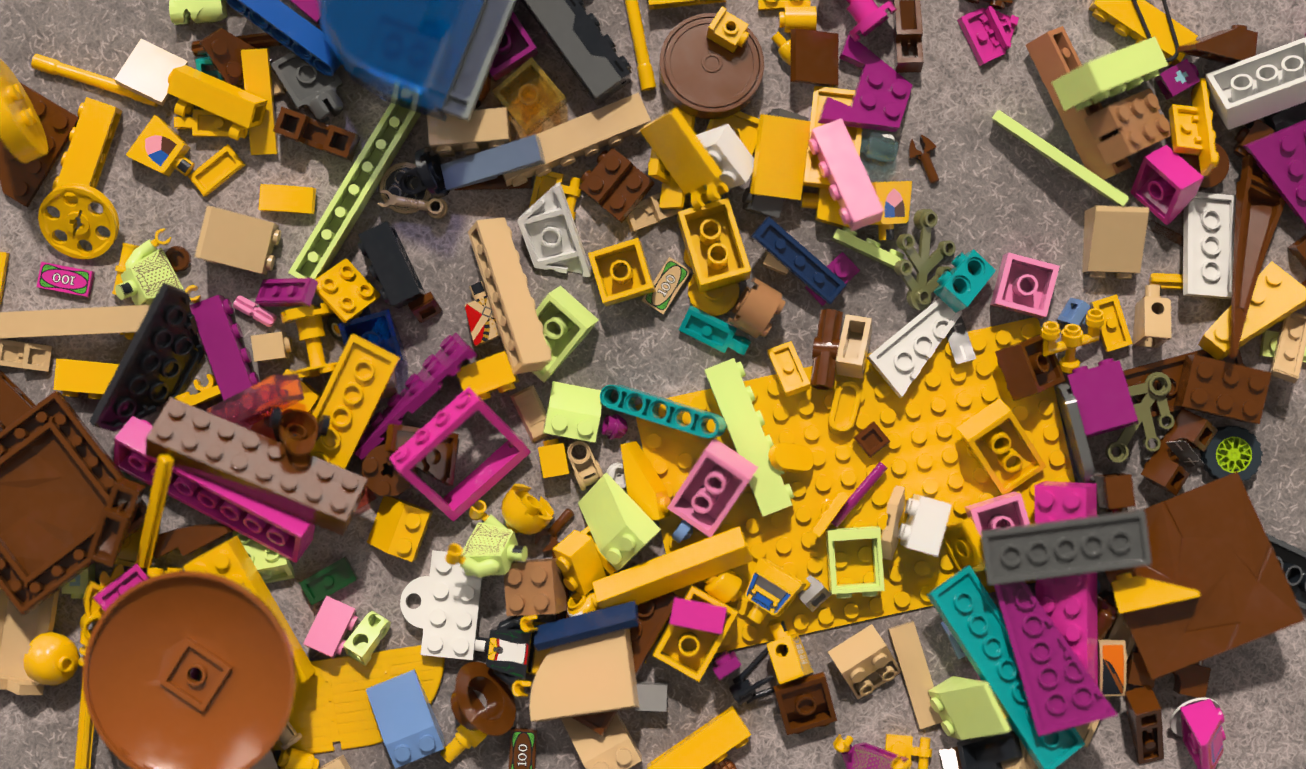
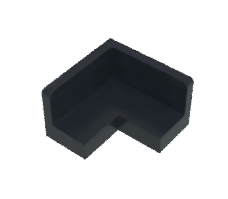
M1011 730L1007 733L970 738L957 742L962 769H1002L1001 764L1023 758L1019 737L1015 731Z

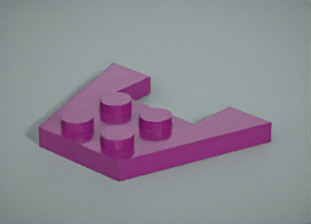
M848 34L839 59L862 68L851 105L848 106L827 97L817 123L828 124L842 118L844 125L848 127L896 132L900 127L913 85L859 41L854 42Z

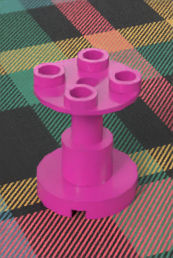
M846 0L850 4L847 7V11L857 22V25L849 32V35L854 42L861 39L860 33L864 37L889 18L887 16L888 11L894 14L897 9L891 1L878 7L873 0Z

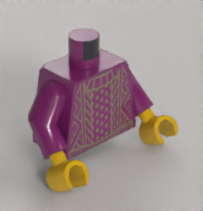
M839 734L833 742L834 748L842 754L846 769H909L912 765V761L908 760L909 758L863 742L852 746L853 738L851 736H847L843 740L841 734Z

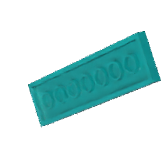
M970 565L965 566L927 594V597L983 682H988L998 705L1007 717L1006 719L1039 769H1055L1085 745L1075 727L1038 736L1004 618Z

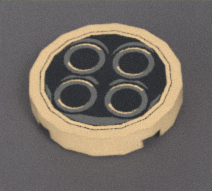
M408 162L395 164L387 169L381 178L380 191L387 190L393 195L427 201L431 199V194L427 189L410 195L403 192L400 188L399 179L401 175L415 168L416 164ZM408 175L406 185L411 189H416L419 184L418 179L414 175ZM381 194L383 201L387 203L389 195ZM389 207L396 213L406 215L420 211L408 207Z

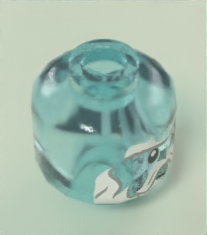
M871 130L866 134L865 138L861 137L860 153H862V159L865 163L887 166L890 161L893 162L898 152V142L895 141L891 133Z

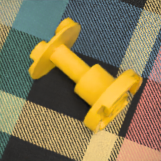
M320 303L321 307L312 304L310 306L288 309L280 313L282 323L296 322L299 340L306 343L310 367L293 371L295 379L312 378L328 372L333 373L338 363L326 364L321 338L326 335L322 317L334 314L325 303Z

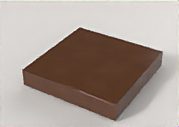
M799 28L791 29V82L837 86L839 34Z

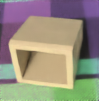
M207 205L195 257L267 275L268 270L271 271L274 266L275 256L272 255L274 245L279 244L281 230H278L279 225L276 223Z
M1096 205L1085 210L1082 273H1090V278H1106V274H1116V279H1132V275L1140 273L1149 207Z

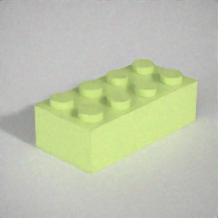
M1152 37L1089 61L1051 83L1064 111L1074 107L1076 111L1092 105L1091 100L1093 104H1097L1109 98L1108 96L1112 98L1123 93L1125 89L1129 91L1140 86L1144 80L1146 82L1159 76L1158 70L1168 66V63L1156 37Z

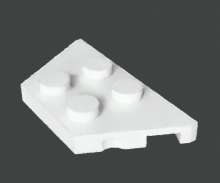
M561 182L556 183L518 218L517 222L534 268L553 269L556 272L566 274L567 271L581 273L583 274L582 277H590L592 274Z

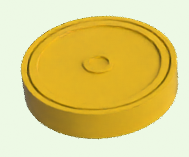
M0 59V138L10 152L19 161L26 164L48 153L47 138L27 93L11 69Z

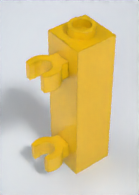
M187 65L173 68L170 72L167 93L179 98L174 108L175 114L185 117V113L191 115L194 105L233 122L229 129L228 137L237 141L240 137L246 138L248 128L261 125L267 104L266 99Z

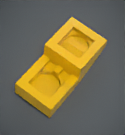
M260 184L258 210L314 214L316 188Z

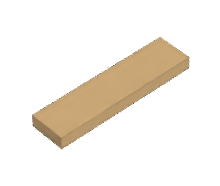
M911 621L889 628V634L919 729L942 723L943 721L939 713H936L930 704L931 697L928 690L932 689L934 685L914 622Z

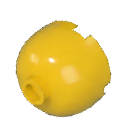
M514 484L505 495L501 506L502 515L506 521L507 528L515 533L536 534L541 532L553 519L554 510L543 497H540V501L530 495L528 491L532 488L523 484Z
M46 632L38 635L29 644L32 646L29 653L24 655V669L28 677L43 685L56 686L67 682L74 676L79 666L78 660L80 655L75 643L65 635L55 632Z

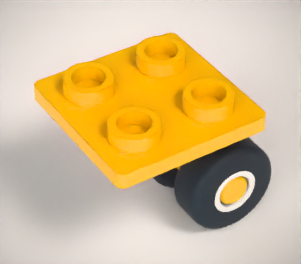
M343 259L315 279L318 281L315 293L334 312V314L327 318V327L332 336L340 342H348L352 334L356 335V325L358 323L365 327L370 321L371 311L368 306L379 299L380 293L348 259Z

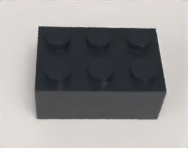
M385 221L358 234L361 240L357 242L362 255L370 259L372 265L368 266L374 280L381 282L383 289L380 290V293L386 304L399 309L426 294L395 227L391 223Z

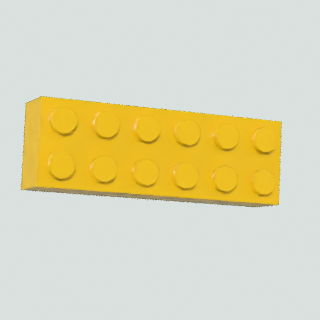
M237 535L192 559L183 566L185 571L208 572L223 576L239 583L258 596L278 618L288 637L295 660L296 686L307 681L315 672L313 665Z

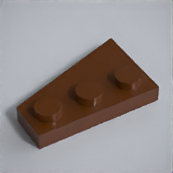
M388 424L385 451L393 455L398 448L402 447L422 428ZM451 433L414 467L447 486H453L459 434Z

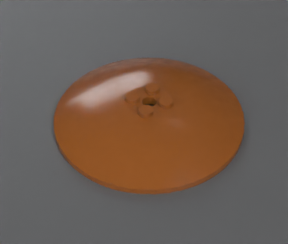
M177 571L154 576L138 583L120 595L106 609L92 631L87 644L83 663V690L89 715L101 739L121 761L132 769H249L271 750L287 725L295 700L296 667L292 648L285 630L271 609L258 596L239 583L223 576L200 571ZM193 667L199 668L202 671L203 677L201 681L192 679L190 671Z

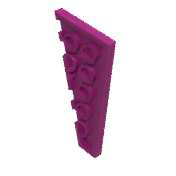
M455 332L453 336H447L440 344L441 349L435 355L431 354L424 361L423 369L417 375L414 373L408 378L405 383L406 387L400 394L395 393L389 399L388 407L382 413L378 412L371 419L370 427L364 432L354 452L361 460L366 457L372 449L384 440L388 424L401 425L402 418L407 411L413 414L441 388L444 383L442 380L444 377L454 376L460 371V365L465 358L471 361L477 355L458 333Z
M1025 581L994 584L1038 736L1117 716Z

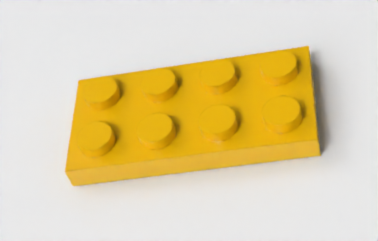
M814 86L809 140L812 129L825 125L817 122L827 97L850 106L855 90ZM845 126L860 157L862 128ZM809 143L803 186L829 189V186H831L829 180L821 175L819 158L817 154H812Z

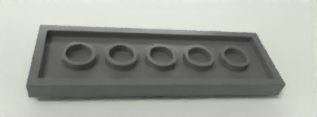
M1144 510L980 531L988 585L1152 564Z

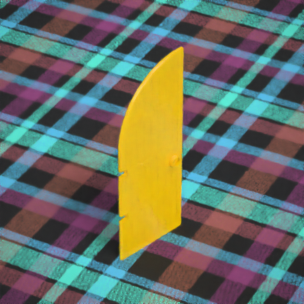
M422 645L373 652L371 654L372 658L366 666L350 656L310 661L315 672L307 681L296 686L295 700L290 719L288 720L295 731L302 734V738L290 747L310 754L334 751L333 742L340 741L342 750L384 742L366 688L415 669L431 705L442 680L445 657L420 655ZM279 739L274 744L273 749L274 751L281 750L282 752V743Z

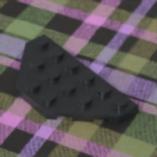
M164 282L162 283L89 420L94 427L116 432L122 429L132 416L142 419L157 411L156 407L168 402L170 397L174 398L182 394L204 355V351L198 340L197 334L199 332L195 316L190 309V296L183 289Z

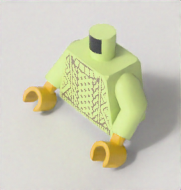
M159 229L155 234V239L147 240L132 252L125 263L126 270L121 274L123 283L115 286V292L119 299L123 300L131 297L135 305H151L163 282L183 289L163 249L157 250V246L168 245L171 242V237L164 242L158 239L159 235L166 231V229ZM191 285L185 291L190 294L192 291L198 290V287ZM199 295L195 298H190L191 303L194 304L199 302L201 300V296Z
M477 500L474 507L471 506L469 516L473 520L481 519L484 522L477 523L464 549L458 544H450L445 560L449 565L459 563L460 567L464 569L466 576L483 578L490 575H505L508 573L513 561H526L528 549L526 546L518 545L513 530L507 528L493 515L485 513L487 506L482 500Z

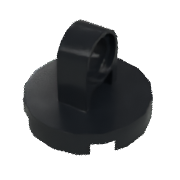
M424 147L416 151V167L401 175L399 185L406 194L412 195L427 189L433 197L440 199L448 195L450 191H447L445 188L441 169L442 163L437 155H430L432 150L430 147ZM408 175H414L418 179L419 184L416 189H411L406 185Z

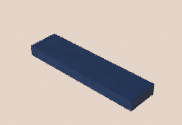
M767 217L751 236L753 240L828 305L832 304L847 285L770 217Z
M635 601L534 626L538 628L537 631H534V645L537 651L638 626L637 604Z

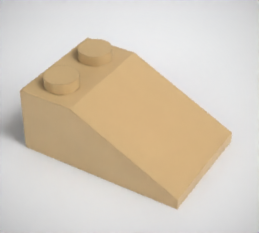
M618 712L615 714L604 736L572 717L561 719L586 769H628L642 761V755Z

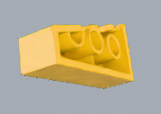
M1272 261L1258 276L1239 348L1254 337L1267 331L1268 328L1286 319L1293 312L1306 306V288ZM1231 306L1208 329L1198 344L1216 360H1222L1229 355Z

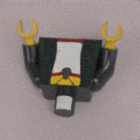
M537 615L507 618L501 621L497 628L490 631L489 638L477 637L475 641V652L487 654L486 666L492 668L493 673L512 689L515 696L528 697L524 687L531 686L530 681H523L522 679L532 676L536 649L534 645V631L538 630V628L533 626L532 621L533 619H538Z

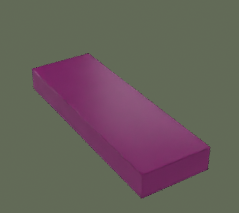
M313 278L263 279L255 303L262 307L310 306L318 281Z

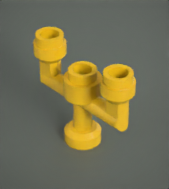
M1095 308L1088 310L1085 320L1088 332L1084 335L1079 325L1067 324L1061 332L1060 342H1056L1060 337L1059 324L1053 321L1045 322L1041 329V337L1044 339L1043 356L1065 351V357L1059 360L1062 372L1072 373L1073 369L1080 367V361L1075 358L1076 347L1099 341L1100 327L1104 325V312Z

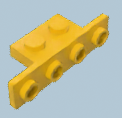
M1200 78V81L1196 83L1191 93L1192 106L1172 104L1168 112L1173 152L1199 155L1201 175L1207 177L1211 170L1217 166L1219 155L1215 151L1216 133L1212 128L1213 111L1209 106L1210 90L1207 88L1206 78Z
M677 108L694 131L695 116ZM651 149L648 175L662 182L659 207L662 209L683 208L685 194L654 150Z

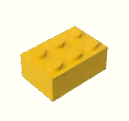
M729 198L704 204L705 206L698 210L693 207L678 211V225L699 293L750 279V265Z
M691 584L683 599L727 607L722 634L668 624L653 650V656L699 682L737 616L738 611L736 608L719 601L701 588Z

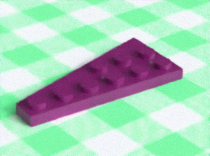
M1303 120L1248 143L1243 147L1248 153L1252 154L1258 162L1259 168L1271 179L1273 186L1287 205L1306 225V120Z

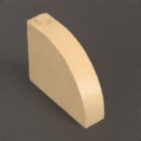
M630 628L554 647L541 663L532 685L530 695L531 721L543 722L638 708L639 699Z

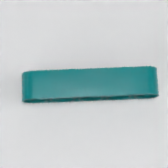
M607 385L600 392V401L607 408L703 438L720 437L726 430V422L718 414L627 386ZM614 390L619 394V399L616 403L611 399V394ZM638 397L643 402L640 410H637L635 407V400ZM662 404L667 409V414L664 418L658 412ZM686 411L691 415V422L688 426L682 420L683 414ZM710 419L716 424V429L713 433L707 430V422Z

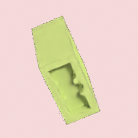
M880 527L826 529L829 592L836 594V598H850L852 593L862 592V596L869 597L878 596V591H885ZM872 539L874 582L837 585L834 541Z

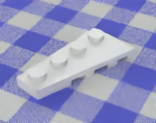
M940 298L867 357L899 398L903 397L909 385L918 376L922 367L933 355L937 346L963 313L962 311L955 313Z

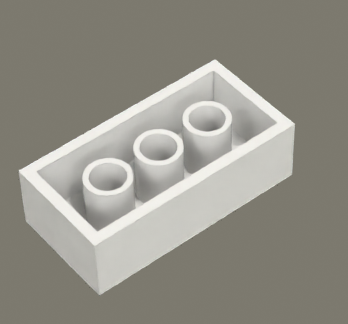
M1306 37L1206 74L1207 88L1210 90L1209 99L1228 130L1306 102Z

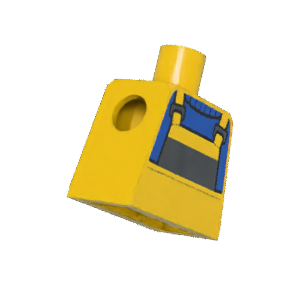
M760 557L744 595L746 599L754 603L747 617L761 624L767 613L773 616L782 615L805 588L806 583L768 559Z

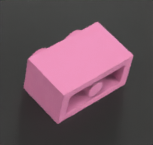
M326 596L303 644L332 659L335 658L336 654L341 655L344 650L343 644L346 642L344 637L347 630L352 631L358 620V617L355 616L356 609Z

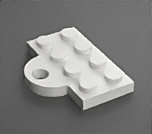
M1197 192V195L1184 208L1183 296L1232 299L1236 195Z
M432 550L430 576L416 578L405 587L400 600L401 611L410 624L423 628L420 655L474 660L483 578L466 576L464 569L460 567L459 563L449 565L446 562L445 556L447 552ZM411 594H418L421 598V604L416 609H411L407 605V598Z

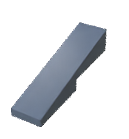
M535 134L441 164L446 190L450 191L496 179L497 176L545 164L540 138Z

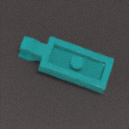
M690 305L678 329L723 353L729 347L737 353L745 355L751 343L749 339L743 336L734 335L737 330L736 327Z

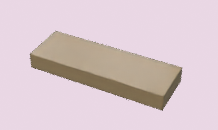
M1293 312L1289 317L1282 320L1270 370L1271 376L1292 383H1296L1299 379L1306 347L1305 315Z

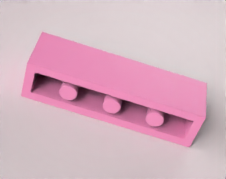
M842 118L812 129L811 138L808 140L812 154H817L819 158L821 175L829 180L831 185L829 186V191L834 201L837 200L841 207L839 213L843 223H848L850 230L854 231L880 221L884 210Z

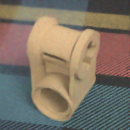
M574 440L569 445L567 454L574 469L573 472L581 490L584 491L587 486L596 483L604 474L588 442ZM575 445H583L587 450V454L585 457L578 459L573 456L572 448Z

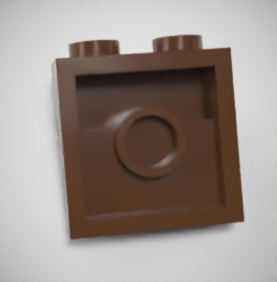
M612 147L609 152L605 150L598 156V165L593 171L588 170L582 175L580 179L582 184L579 188L619 222L623 223L655 183Z
M824 672L773 686L787 735L800 734L805 730L825 727L837 721Z

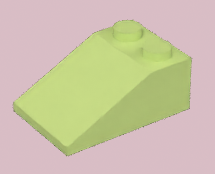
M561 286L548 293L536 309L538 320L543 325V335L546 344L551 350L552 360L542 370L533 371L532 373L544 383L599 321L598 318Z
M607 473L578 502L599 552L617 571L624 567L661 530Z
M952 676L928 690L931 697L930 704L934 711L939 713L943 721L941 723L942 729L948 736L964 740L1010 731V727L988 682Z

